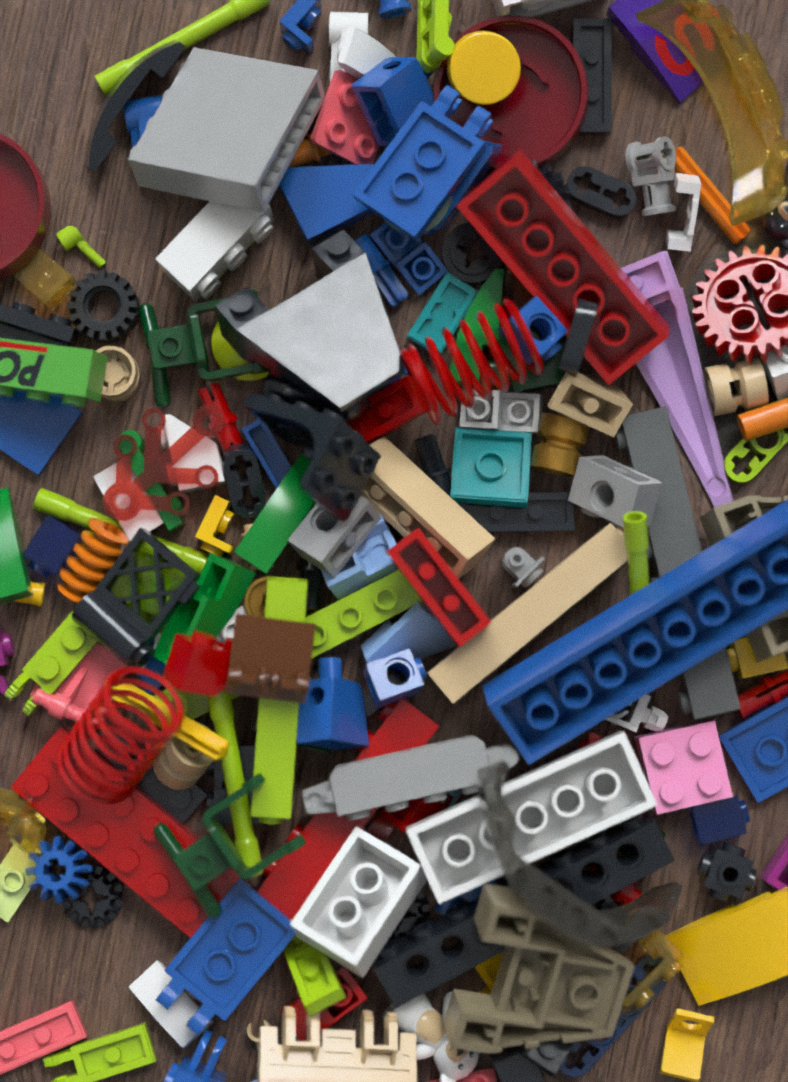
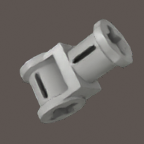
M662 136L652 143L641 144L640 142H632L628 144L625 158L627 167L632 175L633 187L642 186L645 209L642 210V217L676 211V206L671 204L668 181L675 179L676 151L672 140L669 137Z

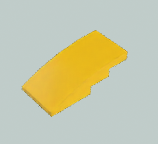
M788 886L774 893H771L769 890L737 906L734 903L664 935L698 1006L747 991L788 975Z

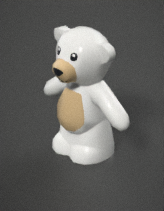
M452 992L446 993L443 998L442 1015L432 1007L425 993L398 1008H395L393 1003H391L384 1011L382 1018L384 1019L386 1011L397 1013L398 1030L403 1033H416V1042L418 1043L416 1044L417 1060L433 1056L435 1065L441 1074L440 1082H455L467 1077L473 1071L481 1052L451 1048L443 1024Z

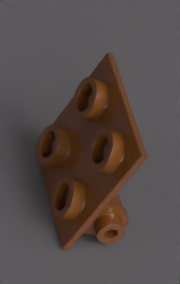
M236 614L226 693L305 703L309 687V671L316 624Z

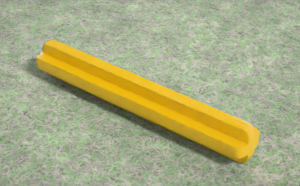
M123 684L112 688L130 690L145 696L159 707L166 717L169 727L171 726L170 711L162 701L135 685ZM112 696L114 701H122L138 708L150 717L157 727L163 730L161 720L154 710L145 703L130 696ZM184 716L182 727L174 737L214 761H219L227 756L229 743L226 739Z

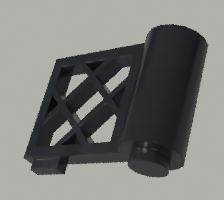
M140 527L95 590L84 596L76 605L72 613V620L126 667H143L152 659L155 653L153 647L157 634L180 603L188 605L201 586L197 583V580L201 575L149 531ZM146 542L153 548L155 565L138 567L137 551ZM162 556H163L166 560H168L169 563H163V558H162ZM177 568L186 577L177 589L165 591L164 569ZM155 571L157 592L140 595L138 573ZM130 574L132 596L119 598L110 588L119 576ZM158 598L159 613L150 624L142 617L141 600ZM132 602L133 609L126 603Z

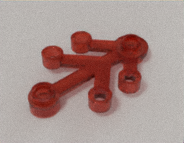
M205 405L197 409L193 415V426L162 455L161 433L167 423L166 416L157 408H150L145 411L142 417V423L146 428L144 471L132 481V457L138 451V443L130 435L118 436L113 444L114 451L117 454L116 483L106 490L103 497V505L108 515L119 521H127L137 516L140 510L170 511L177 516L186 514L190 509L191 502L189 497L183 492H173L169 496L146 495L143 493L154 483L198 484L203 489H212L218 484L219 474L210 465H203L198 469L172 467L204 437L212 438L222 432L225 419L221 411L211 405ZM153 413L161 416V423L157 427H150L147 422L148 417ZM211 415L216 418L217 423L213 429L208 430L203 427L202 421L206 416ZM123 440H130L133 444L132 450L127 454L119 451V444ZM205 470H210L214 473V480L210 484H203L200 481V475ZM122 494L130 497V505L125 509H120L116 503L117 498ZM177 496L183 497L186 503L185 507L180 511H175L171 506L172 500Z

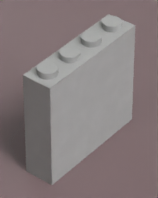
M194 47L187 60L181 64L178 75L170 89L165 91L156 113L148 120L146 130L139 142L130 151L128 161L138 186L264 212L325 99L319 71Z

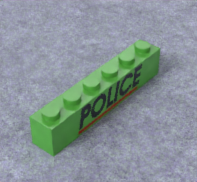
M0 338V396L14 397V392L19 391L27 393L26 399L40 402H49L50 396L63 397L62 404L76 407H85L86 401L100 403L108 356L89 349Z

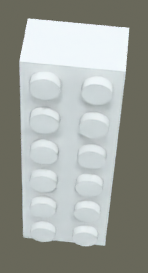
M618 731L406 827V832L440 904L657 806V803L625 732Z

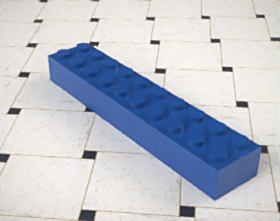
M788 500L482 685L489 708L529 765L788 609Z

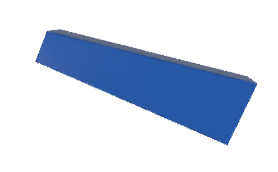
M256 419L242 427L241 430L277 489L292 466L271 430L259 419Z

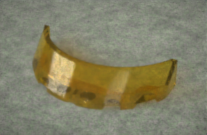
M661 0L635 13L639 22L660 31L683 52L703 80L715 104L725 132L731 159L733 179L732 204L729 215L731 225L734 226L771 212L785 200L788 187L783 185L784 163L788 160V140L784 139L781 134L779 121L785 115L778 91L768 73L767 65L748 33L741 35L732 24L733 14L722 4L714 6L707 0Z

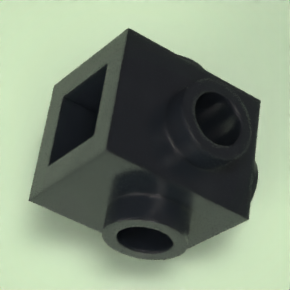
M724 842L722 849L710 845L708 854H702L697 868V875L700 876L699 883L709 888L707 895L730 902L731 896L742 899L744 891H751L756 877V869L752 868L754 861L744 856L745 849ZM727 867H734L735 869L731 881H725L723 878V871Z

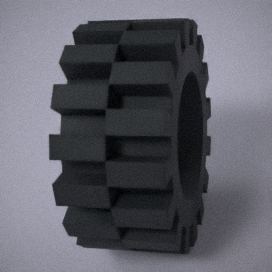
M98 270V274H93L92 272L86 274L87 278L82 281L79 279L75 283L77 287L75 290L71 289L69 294L71 300L68 302V310L71 314L69 315L71 321L84 336L96 342L103 343V341H109L112 343L117 342L116 339L119 337L125 338L128 335L127 332L135 328L136 318H139L138 305L140 303L135 290L125 278L120 277L114 272L107 273L105 270ZM110 293L117 298L119 309L111 320L98 321L92 317L90 303L97 294Z

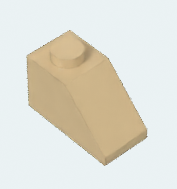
M566 372L547 406L614 437L633 404L623 391L613 384L608 385L604 380L589 373L578 372V375Z

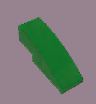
M496 268L479 290L464 318L481 350L491 349L476 315L478 311L484 313L498 341L500 321L493 307L495 302L501 304L504 269ZM460 328L456 344L479 381L480 374ZM451 358L450 371L458 385L463 386L454 360Z
M302 453L234 551V553L266 574L287 545V540L298 528L315 503L300 488V482L311 463V459Z
M9 487L0 489V604L34 595L26 566V561L28 560Z
M210 553L201 576L197 581L201 586L188 605H184L181 602L169 618L155 648L153 657L167 664L176 633L192 636L193 631H200L217 637L242 601L256 573L232 560Z

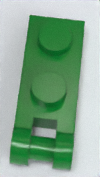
M134 430L124 431L119 437V446L168 530L174 532L185 526L186 524L181 516L187 512L178 496L173 494L169 497L162 483L167 481V478L157 461L149 463L143 453L146 447L145 439Z

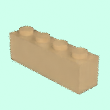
M385 436L372 443L370 446L381 455V458L361 496L369 500L376 511L404 537L419 527L458 579L482 561L495 538Z

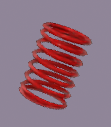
M504 298L502 306L495 302L493 309L510 344L518 372L498 343L484 313L478 311L476 315L494 356L501 380L484 356L467 322L462 319L459 322V326L476 363L483 387L473 374L450 330L443 327L442 334L458 370L466 395L456 382L432 337L426 336L425 343L442 382L448 402L432 378L416 347L409 344L408 349L401 348L400 355L409 376L414 377L429 409L427 414L433 424L439 425L441 420L436 399L449 416L455 418L458 407L454 393L465 407L473 409L475 397L472 386L480 397L489 401L492 397L490 380L496 388L506 393L510 386L507 372L520 384H524L527 378L525 365L535 375H542L544 367L537 347L522 316L510 299ZM511 316L514 318L532 356L533 362L530 364L522 357L517 340L508 321Z
M128 666L116 669L105 680L104 685L97 691L96 697L82 713L81 718L74 724L73 730L59 746L56 756L58 772L66 785L80 797L96 804L112 805L124 801L136 788V784L144 778V774L152 767V763L160 756L161 751L168 745L169 740L182 727L185 713L182 700L174 687L162 676L145 668ZM129 673H138L156 679L171 693L176 703L177 712L168 697L155 686L139 679L119 677ZM123 684H130L152 691L168 707L172 719L171 726L169 727L168 721L159 707L145 696L130 690L112 688ZM112 696H130L145 703L154 710L161 720L163 731L159 732L150 717L141 710L122 701H112ZM115 707H121L137 714L148 724L152 732L143 731L142 728L129 718L121 716ZM103 718H110L118 728L106 724ZM95 729H102L108 738L97 734ZM113 733L120 735L127 742H129L131 746L120 741ZM87 740H93L108 757L126 765L127 771L117 770L103 763L93 753ZM135 740L145 743L146 749H141ZM78 741L81 742L87 755L100 768L115 776L128 777L129 779L123 782L106 780L95 774L81 757ZM105 745L111 747L117 754L111 752ZM70 748H72V753L79 766L92 779L107 787L123 790L114 793L103 792L85 783L77 775L71 763ZM128 752L137 754L138 760H133ZM65 766L67 767V769H68V771H69L71 777H72L84 790H86V791H88V792H90V793H92V794H94V795H96V796H98V797H94V796H92V795H90V794H88V793L83 792L81 789H79V788L71 781V779L69 778L68 774H67L66 771H65Z

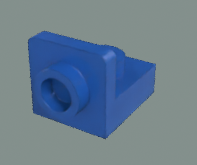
M297 0L279 21L280 29L283 33L281 38L294 51L299 52L302 49L310 55L314 50L313 40L302 29L304 27L307 30L311 29L321 17V0Z

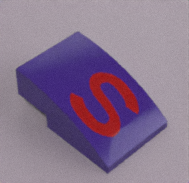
M616 0L608 7L606 16L612 19V23L631 43L629 48L679 104L737 54L723 29L702 0Z

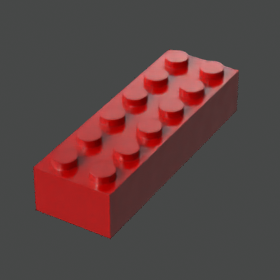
M521 149L466 194L456 207L533 297L538 296L568 330L565 333L567 337L579 299L598 304L583 356L608 385L670 336V326Z
M67 725L61 726L10 788L191 938L207 919L208 915L185 881L186 878L180 869H177L155 837L153 830L159 823L166 824L184 850L202 837L185 823L182 824L137 785L124 801L112 805L96 804L77 795L66 785L58 772L56 756L59 746L72 731ZM78 741L81 757L95 774L106 780L123 782L129 779L128 777L115 776L100 768L87 755L81 742ZM89 744L93 753L103 763L119 770ZM70 748L71 763L77 775L85 783L103 792L114 793L123 790L107 787L92 779L79 766L72 753V748ZM65 766V771H66V773L68 774L69 778L71 779V781H72L79 789H81L83 792L88 793V794H90V795H92V796H94V797H98V796H96V795H94V794H92V793H90V792L84 790V789L71 777V775H70V773H69L67 767ZM229 868L208 882L207 885L218 903H220L240 878L236 872Z

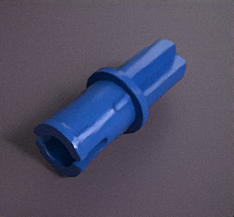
M368 233L356 239L355 242L366 252L377 288L390 307H394L402 303L408 297V293L390 268L392 262L384 259Z

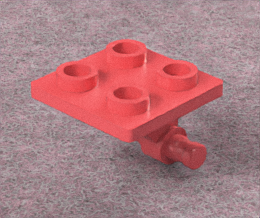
M336 70L332 76L325 99L316 114L318 118L310 141L353 165L373 164L379 146L351 88V85L358 79L342 70Z
M98 643L54 695L44 692L41 689L42 687L35 683L30 693V697H33L32 703L43 706L48 710V715L61 721L66 718L77 722L81 718L82 713L88 708L89 703L96 697L97 691L104 685L107 677L116 669L126 666Z

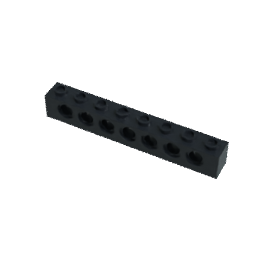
M646 810L619 822V824L607 830H602L586 837L585 842L573 848L560 849L551 855L549 861L537 867H526L515 875V879L503 885H496L521 889L564 918H568L674 862L675 859L655 820ZM627 843L632 844L628 854L624 856L616 855L620 846ZM587 863H598L597 868L592 873H581ZM553 881H563V885L558 891H546L548 885ZM480 897L467 904H456L446 911L445 916L433 922H422L415 926L409 935L397 941L388 940L373 962V967L395 1008L504 952L505 945L482 941L474 921ZM447 937H459V941L454 946H442V942ZM414 955L425 956L424 960L418 965L407 964L408 959Z

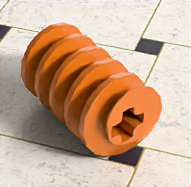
M91 518L88 521V526L94 532L85 530L81 533V539L86 544L77 543L73 547L74 552L79 557L70 555L66 559V563L71 569L62 568L59 572V576L66 583H59L57 585L58 590L65 597L76 603H79L84 596L95 590L129 542L127 535L118 527L97 518Z

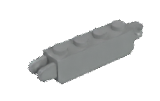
M471 734L335 765L330 773L329 780L302 790L307 814L337 812L338 816L346 814L347 820L350 821L370 816L369 809L385 806L386 812L409 807L408 800L423 797L424 803L446 799V792L461 788L463 794L475 793L486 789L484 783L493 781L491 773L506 770L507 767L511 769L517 763L519 754H517V750L512 745L508 744L485 748L484 742Z

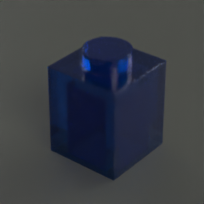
M47 515L23 555L31 559L28 564L30 568L48 578L51 572L59 575L60 570L67 567L66 559L68 556H74L75 554L74 545L82 543L83 540L80 533L56 518Z
M732 793L733 797L688 807L697 842L704 845L746 834L745 823L750 822V815L745 800L739 801L738 796Z

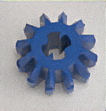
M54 837L52 846L47 841H41L39 849L42 855L35 852L29 854L28 858L37 864L36 868H26L25 874L36 875L37 879L30 883L29 888L31 890L42 888L41 900L48 901L53 895L56 904H63L66 894L72 900L80 897L76 885L83 888L89 887L90 882L82 877V873L92 872L93 866L82 865L81 861L89 856V853L86 850L75 853L78 844L71 839L65 845L63 837ZM53 866H66V874H53Z

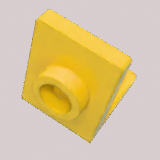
M682 1009L675 1010L666 1026L660 1074L698 1082L701 1073L705 1036L714 1024L715 1017ZM683 1020H691L700 1024H688L683 1022Z

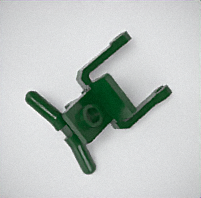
M251 290L258 297L257 291ZM229 297L193 304L187 311V325L158 329L155 311L151 304L143 303L139 307L146 346L151 354L149 363L157 406L165 408L171 401L167 368L177 370L182 369L185 365L195 364L198 376L211 382L247 374L254 375L270 372V369L257 362L209 371V361L200 315L216 311L215 305Z
M261 773L242 784L240 789L205 811L202 822L207 828L206 832L208 834L185 850L166 824L159 823L154 827L155 837L177 869H180L186 878L185 881L210 918L219 917L222 909L209 889L208 882L229 868L236 872L239 878L250 879L286 854L290 855L307 843L300 834L252 867H248L223 827L216 820L215 815L266 781Z

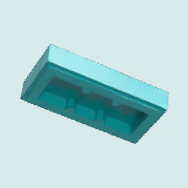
M447 272L406 338L429 352L425 338L426 336L432 337L440 354H442L447 346L442 334L443 327L449 329L453 336L459 327L460 320L464 319L479 291Z

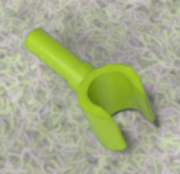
M67 226L57 232L56 235L66 251L77 245L81 252L97 267L101 268L106 263L88 245L76 227Z

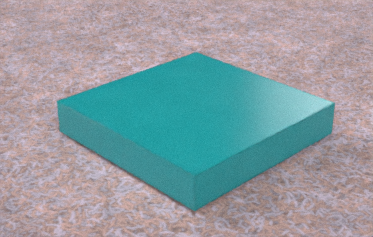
M455 427L450 497L456 503L527 508L532 432Z

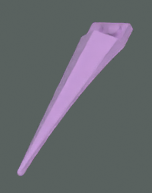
M661 251L621 268L670 326V336L639 360L636 365L660 407H667L671 427L700 478L714 507L732 502L733 497L724 468V459L683 287H680L668 252Z

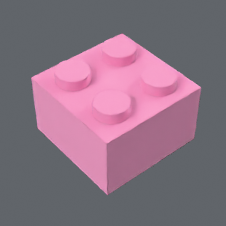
M706 719L663 729V731L634 736L642 772L657 803V806L651 808L653 813L662 814L733 797L715 720Z

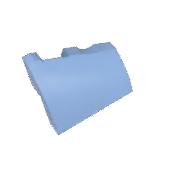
M379 514L381 516L380 521L335 578L322 571L328 588L338 600L398 570L385 554L397 542L387 521L381 514Z
M417 601L394 624L387 620L361 645L366 661L371 663L409 648L413 658L419 657L421 660L456 645L428 608Z

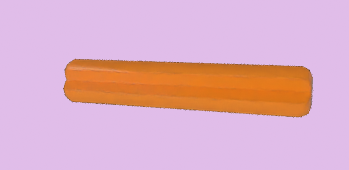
M681 146L676 148L675 173L699 176L701 181L699 203L733 243L737 244L751 232L749 226L686 150Z

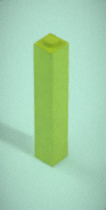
M267 576L264 617L305 622L307 579ZM259 698L253 777L261 773L266 781L252 790L251 817H259L258 822L281 824L282 818L291 819L299 702Z

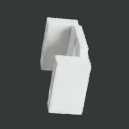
M675 173L674 187L676 192L689 194L684 231L667 229L665 242L667 249L691 252L701 181L698 175Z

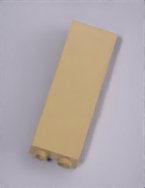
M611 523L603 527L491 619L492 623L461 647H457L427 672L452 704L463 697L628 560L624 543V528L621 526L615 528Z

